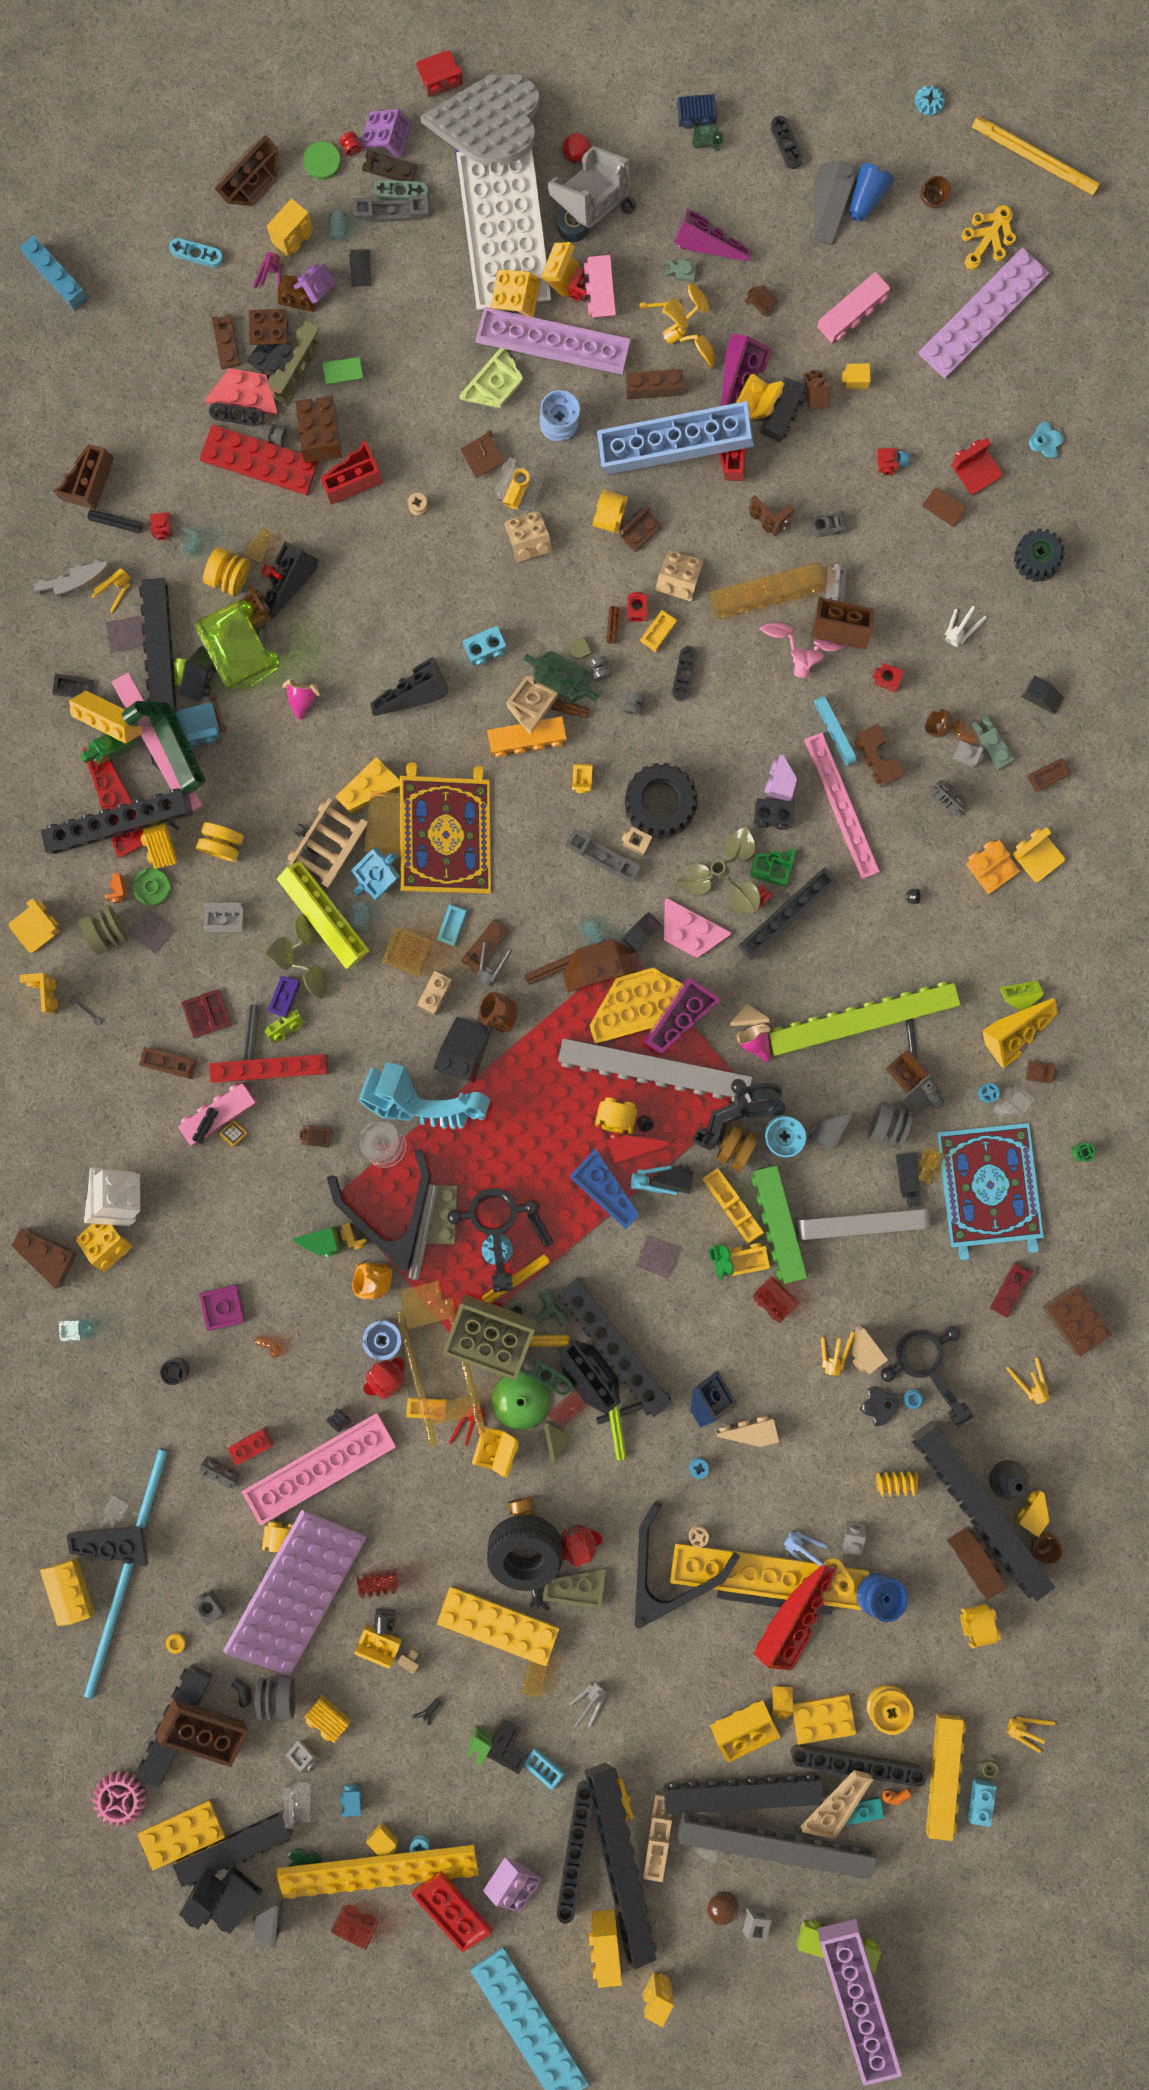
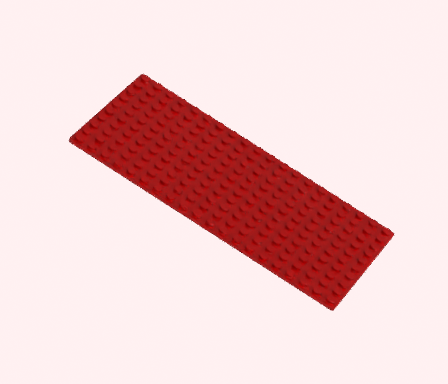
M640 964L641 970H645V968ZM615 979L579 989L478 1074L474 1083L469 1082L450 1098H458L461 1092L465 1095L472 1092L484 1094L490 1099L484 1120H479L478 1118L473 1120L468 1116L463 1128L460 1129L457 1124L456 1129H451L448 1123L447 1128L442 1129L440 1119L436 1127H431L430 1118H428L425 1125L420 1123L341 1190L344 1201L384 1240L397 1241L404 1237L409 1229L421 1178L414 1151L423 1149L431 1174L429 1184L458 1186L457 1210L460 1212H468L473 1198L479 1192L489 1188H500L508 1192L515 1199L516 1205L525 1204L531 1199L536 1200L540 1205V1209L537 1212L540 1216L539 1219L545 1225L549 1233L548 1236H551L553 1244L544 1247L541 1242L542 1239L539 1238L532 1226L533 1223L528 1218V1213H517V1219L513 1226L501 1234L510 1240L513 1248L510 1259L504 1263L505 1273H511V1276H513L544 1254L548 1257L550 1263L519 1283L513 1290L506 1292L490 1303L502 1307L610 1215L569 1177L595 1148L629 1199L639 1190L631 1188L633 1173L638 1174V1169L646 1170L668 1166L694 1144L693 1136H695L698 1129L704 1130L708 1128L712 1112L734 1103L731 1101V1097L724 1096V1099L713 1098L711 1093L705 1092V1096L694 1094L692 1089L686 1088V1092L678 1091L672 1085H667V1088L656 1086V1082L648 1081V1084L639 1083L637 1078L630 1077L629 1080L618 1078V1074L611 1073L610 1076L600 1075L599 1071L594 1069L591 1072L581 1071L579 1066L573 1065L572 1069L562 1067V1063L558 1062L562 1039L730 1073L733 1072L694 1026L684 1032L663 1053H658L643 1042L651 1029L595 1044L590 1024ZM605 1098H613L617 1100L616 1103L624 1104V1102H630L636 1105L635 1109L638 1111L633 1133L628 1134V1130H623L622 1136L629 1135L669 1141L670 1145L614 1163L607 1141L611 1140L610 1136L618 1133L602 1129L601 1124L598 1127L595 1126L600 1102L605 1101ZM642 1115L649 1116L654 1122L653 1128L648 1132H642L637 1125V1120ZM659 1172L645 1174V1176H649L650 1181ZM490 1198L480 1204L477 1209V1218L482 1225L488 1228H498L508 1221L511 1210L504 1200ZM471 1219L462 1220L456 1225L455 1244H426L418 1280L410 1279L408 1277L410 1269L400 1270L386 1256L449 1333L463 1295L466 1294L484 1301L482 1296L493 1289L492 1275H497L496 1265L487 1262L482 1255L483 1242L491 1235L478 1231L472 1224Z

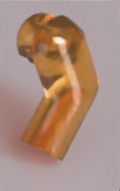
M956 720L952 730L958 739L973 745L976 737L963 730L965 727L963 721Z
M257 1336L254 1344L256 1346L271 1349L270 1356L277 1358L280 1356L282 1348L279 1344L271 1339Z

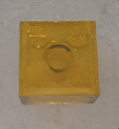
M395 927L382 963L419 978L433 942L417 934Z

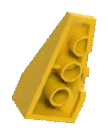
M1052 998L999 1019L983 1030L985 1045L1002 1068L1015 1061L1022 1054L1019 1051L1026 1042L1030 1045L1034 1041L1033 1036L1038 1029L1040 1031L1044 1030L1058 1014L1056 1000Z

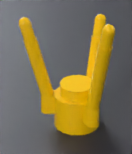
M119 568L111 577L94 588L95 593L92 595V598L101 594L112 584L118 588L122 586L123 588L110 610L111 613H114L126 590L131 586L128 583L131 580L130 576L123 569Z
M854 1332L850 1334L841 1361L838 1359L841 1338L837 1339L834 1358L829 1357L828 1361L825 1338H821L822 1367L825 1368L826 1374L840 1376L853 1341Z
M1038 1357L1035 1358L1041 1384L1035 1373L1031 1372L1035 1383L1031 1387L1032 1391L1025 1386L1010 1367H1007V1371L1027 1393L1030 1400L1034 1399L1036 1404H1040L1050 1398L1048 1394L1049 1389L1046 1385Z
M1016 1716V1719L1011 1718L1007 1727V1733L1010 1734V1737L1018 1739L1033 1750L1041 1753L1040 1748L1023 1737L1026 1736L1043 1744L1046 1741L1026 1732L1027 1726L1024 1723L1055 1725L1056 1722L1022 1718L1020 1716Z

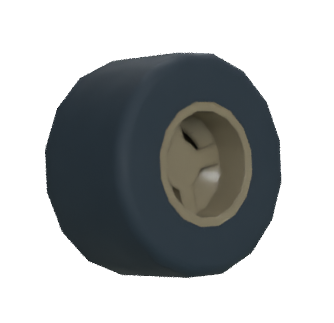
M563 207L559 210L557 229L560 236L569 242L583 240L588 235L590 228L580 224Z

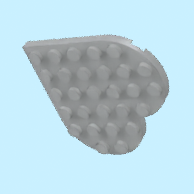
M490 74L421 115V123L475 162L486 165L489 162H500V165L511 163L525 156L534 145L535 129L530 119L534 117L539 109V92L531 81L523 78L520 74Z

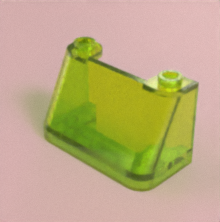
M243 599L235 601L195 622V628L224 684L230 689L241 690L251 687L280 667L277 655L273 651L263 648L248 619L252 615V607L248 601Z

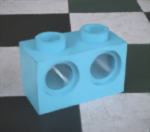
M498 626L462 640L472 665H483L487 662V659L493 656L494 658H499L507 651ZM496 640L499 642V645L491 647L489 643ZM474 648H480L482 652L478 655H474L472 653V650Z
M972 1777L967 1818L971 1824L991 1827L996 1786L992 1780Z

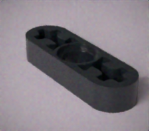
M776 116L771 123L772 134L786 166L790 169H797L802 163V153L787 119L783 116ZM777 123H779L780 125H783V127H782L783 134H781L780 128H779V127H776V124H777ZM789 139L792 144L789 147H785L781 141ZM790 151H792L793 157L797 158V162H794L793 160L790 161Z
M216 401L209 408L210 416L219 421L256 427L262 424L265 419L264 412L257 407ZM219 406L220 410L226 411L227 407H229L228 413L222 412L217 415L218 413L214 409ZM236 408L241 411L242 417L240 419L233 417V409ZM255 412L260 417L256 422L253 417H247L245 420L246 415H253Z
M685 646L680 651L672 695L677 701L686 700L690 693L697 657L695 648L691 646ZM687 651H690L693 657L689 658V663L687 665L685 664L686 656H684L683 654H686ZM687 669L690 672V676L686 679L681 678L679 675L680 670ZM677 681H680L682 683H689V685L684 684L683 691L686 692V694L678 696L679 693L676 692V690L680 689L681 683H677Z

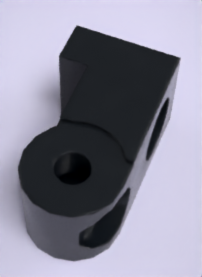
M376 1609L374 1625L376 1633L391 1634L393 1632L396 1610Z

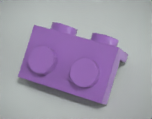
M315 263L306 269L307 272L301 274L297 278L298 282L293 285L295 289L303 287L312 303L318 302L336 284L325 263L318 266Z

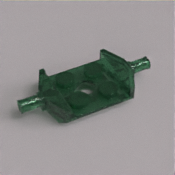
M548 651L537 659L528 654L524 657L523 661L534 667L533 684L537 682L569 699L568 704L571 705L584 696L595 702L599 699L600 695L590 690V672L554 651ZM558 672H565L567 674V677H560L558 675Z

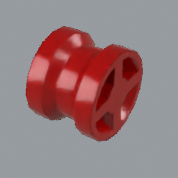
M354 131L345 133L339 140L341 146L345 147V154L350 157L359 153L363 148L361 142L357 140L358 136Z
M763 884L758 888L760 908L773 896V893L771 891L768 892Z

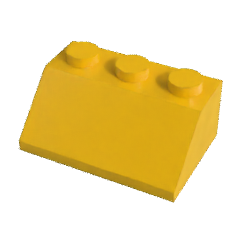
M78 1557L40 1569L57 1626L73 1624L88 1619L95 1614Z
M763 1700L754 1702L750 1707L735 1711L731 1716L719 1719L710 1725L727 1763L781 1738Z

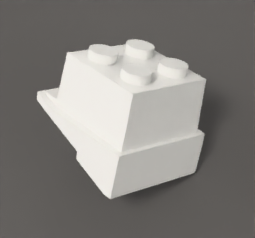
M91 1167L84 1223L131 1226L136 1221V1215L140 1212V1174L133 1171Z

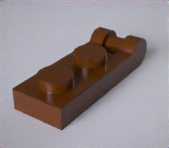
M225 314V317L220 318L217 316L212 317L221 369L240 366L230 314ZM227 325V329L220 330V326Z
M493 919L461 959V962L465 965L468 964L472 967L471 970L476 973L480 968L483 942H487L486 961L509 931ZM474 954L480 957L477 962L471 958Z
M144 1047L139 1065L192 1079L193 1066H196L197 1061ZM181 1063L186 1064L184 1071L179 1070Z

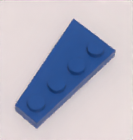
M595 1148L569 1177L618 1223L627 1229L639 1214Z

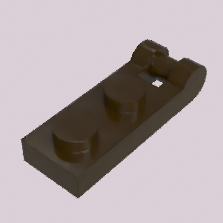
M367 150L366 162L362 166L364 172L397 181L414 180L417 164ZM374 161L379 162L377 167L373 166Z

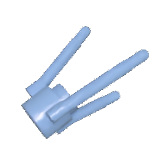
M791 1531L788 1534L789 1537L784 1540L783 1544L786 1546L785 1549L797 1560H802L795 1552L799 1550L819 1566L824 1565L801 1547L803 1544L801 1539L823 1548L828 1547L826 1544L807 1537L798 1531L796 1533Z

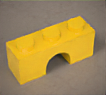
M653 1972L643 1991V2001L647 2003L644 2008V2016L661 2027L664 2026L674 2006L672 1985L667 1975Z

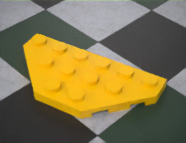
M655 968L616 978L590 1024L594 1043L597 1044L651 1029L682 983L668 977Z

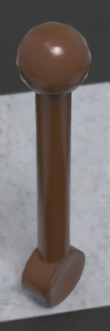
M214 694L210 695L209 700L213 703L220 724L219 730L225 732L227 727L223 724L216 703L217 697Z

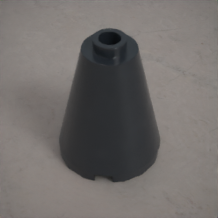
M1012 1460L1001 1461L991 1470L989 1483L997 1496L1003 1499H1015L1023 1496L1028 1491L1027 1472L1018 1462Z

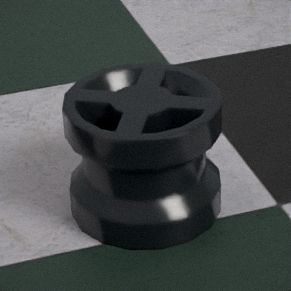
M336 1408L334 1414L329 1416L326 1421L336 1431L341 1432L343 1426L348 1424L351 1419L342 1410Z

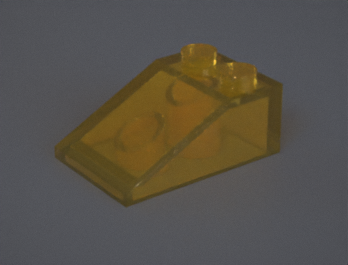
M371 790L364 852H370L373 848L378 847L382 854L389 855L391 852L396 853L395 855L401 856L399 793Z

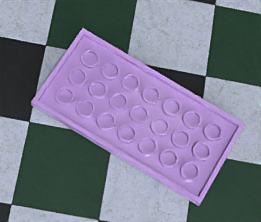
M301 1510L223 1650L225 1654L290 1676L367 1537L362 1533Z

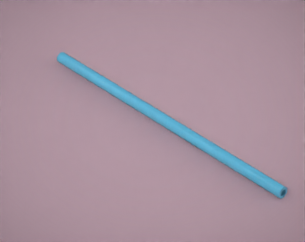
M158 1450L135 1527L143 1526V1530H145L168 1454L166 1450ZM124 1563L84 1693L86 1698L92 1699L94 1697L134 1563Z

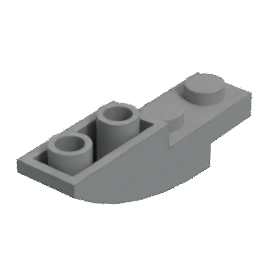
M103 560L94 561L93 564L89 565L78 564L74 568L69 569L71 576L61 575L54 580L42 579L39 583L33 584L34 590L39 596L55 593L59 600L71 597L98 583L111 571V567L107 561Z

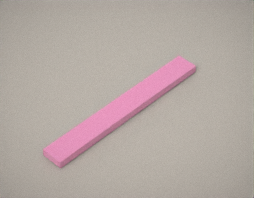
M129 673L112 681L125 708H128L135 701H144ZM142 726L143 734L141 736L171 790L176 788L182 790L154 728ZM195 791L189 794L193 812L203 807Z
M823 732L806 738L804 741L861 879L879 873V868Z

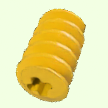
M900 1471L898 1477L895 1472H891L890 1477L887 1472H883L882 1477L879 1472L876 1474L877 1490L880 1492L881 1497H884L885 1491L888 1492L889 1497H892L893 1491L896 1492L897 1497L900 1496L901 1491L904 1492L905 1496L908 1495L909 1491L915 1496L918 1490L917 1471L914 1472L913 1476L910 1471H907L906 1476Z

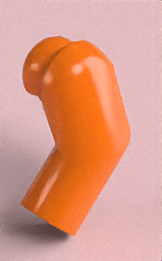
M907 1788L899 1793L892 1790H885L882 1793V1799L894 1806H898L912 1797Z

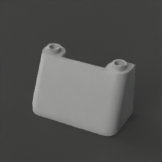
M595 146L583 154V169L563 185V180L558 177L548 182L549 195L580 224L589 228L621 203L630 191V159Z

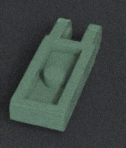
M983 716L981 719L988 730L986 733L983 734L980 725L976 721L971 725L978 736L977 739L998 770L1012 762L1014 758L995 727L993 728L989 718Z

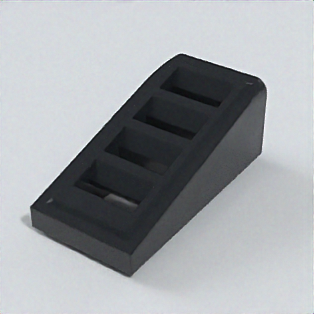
M55 673L52 695L74 698L82 693L83 684H87V691L92 693L94 680ZM60 681H64L63 690L59 689ZM68 682H72L71 691L67 690ZM76 683H80L78 692H75Z

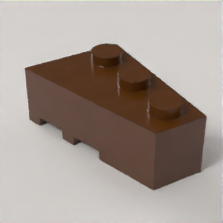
M88 444L74 462L75 466L69 474L66 473L63 477L65 480L59 488H55L53 493L62 501L96 510L114 457L105 448Z

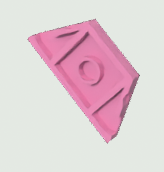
M666 898L664 941L698 958L730 936L731 932Z

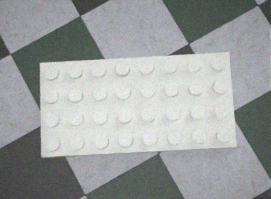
M532 149L522 158L500 165V162H489L488 165L481 164L469 159L461 152H456L477 311L483 310L484 307L491 308L498 270L524 271L534 274L541 279L536 303L551 301L549 284L541 278L546 265V255Z

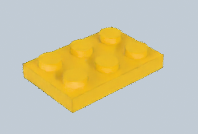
M849 1694L793 1703L792 1713L798 1745L856 1735Z

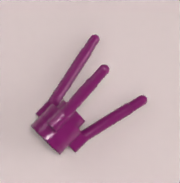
M273 252L265 254L253 288L257 287L259 281L260 286H263L267 273H274L275 270H277L279 287L282 280L281 270L283 264L279 263L280 256Z

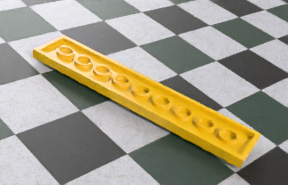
M675 1543L670 1583L696 1587L719 1575L733 1552L740 1555L739 1560L726 1581L715 1587L714 1590L787 1600L793 1591L820 1566L815 1562L710 1547L699 1548L689 1544ZM845 1567L854 1582L853 1592L850 1595L842 1596L837 1593L831 1583L829 1590L823 1594L825 1599L823 1605L862 1610L857 1601V1589L861 1581L869 1574V1571ZM846 1581L840 1583V1587H846L847 1585Z
M474 1845L277 1868V1879L283 1899H294L296 1897H311L318 1894H334L344 1891L353 1892L360 1889L393 1887L394 1885L402 1884L411 1885L425 1882L441 1871L449 1880L461 1877L470 1878L479 1875L475 1847Z

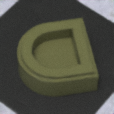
M583 636L572 641L569 651L573 658L582 659L591 655V651Z

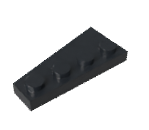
M143 1526L69 1532L66 1535L69 1554L91 1558L100 1557L103 1560L109 1561L118 1560L126 1564L136 1563L144 1567L148 1565Z

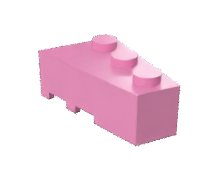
M610 255L587 257L586 263H584V273L588 275L586 294L590 295L588 314H592V319L615 317Z

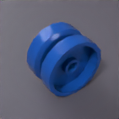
M874 1572L867 1575L861 1581L857 1589V1601L863 1612L882 1622H892L904 1613L908 1603V1594L904 1585L898 1580L883 1573Z

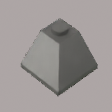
M845 1114L818 1122L817 1125L813 1124L808 1133L811 1135L809 1140L828 1150H834L852 1115Z
M282 1892L258 1911L257 1916L252 1919L251 1930H255L254 1938L270 1947H275L280 1935L283 1909Z

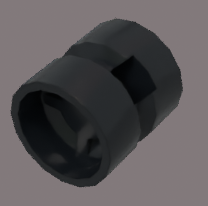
M173 1358L166 1361L160 1369V1377L168 1385L181 1383L190 1373L188 1362L182 1358Z

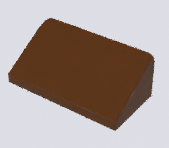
M934 487L923 504L924 508L952 527H954L966 509L965 506L937 487Z

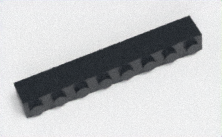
M812 1772L805 1773V1776H797L796 1774H786L785 1777L767 1775L766 1778L748 1776L746 1779L738 1780L736 1777H730L725 1781L712 1778L708 1779L707 1782L688 1780L687 1783L669 1781L668 1784H663L666 1815L683 1814V1811L699 1813L813 1806L823 1803L822 1780L819 1775Z

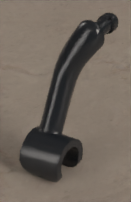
M297 824L303 828V831L301 833L294 831V833L303 840L306 829L302 824ZM306 846L309 852L313 854L311 859L309 860L313 863L316 856L318 857L319 855L317 852Z

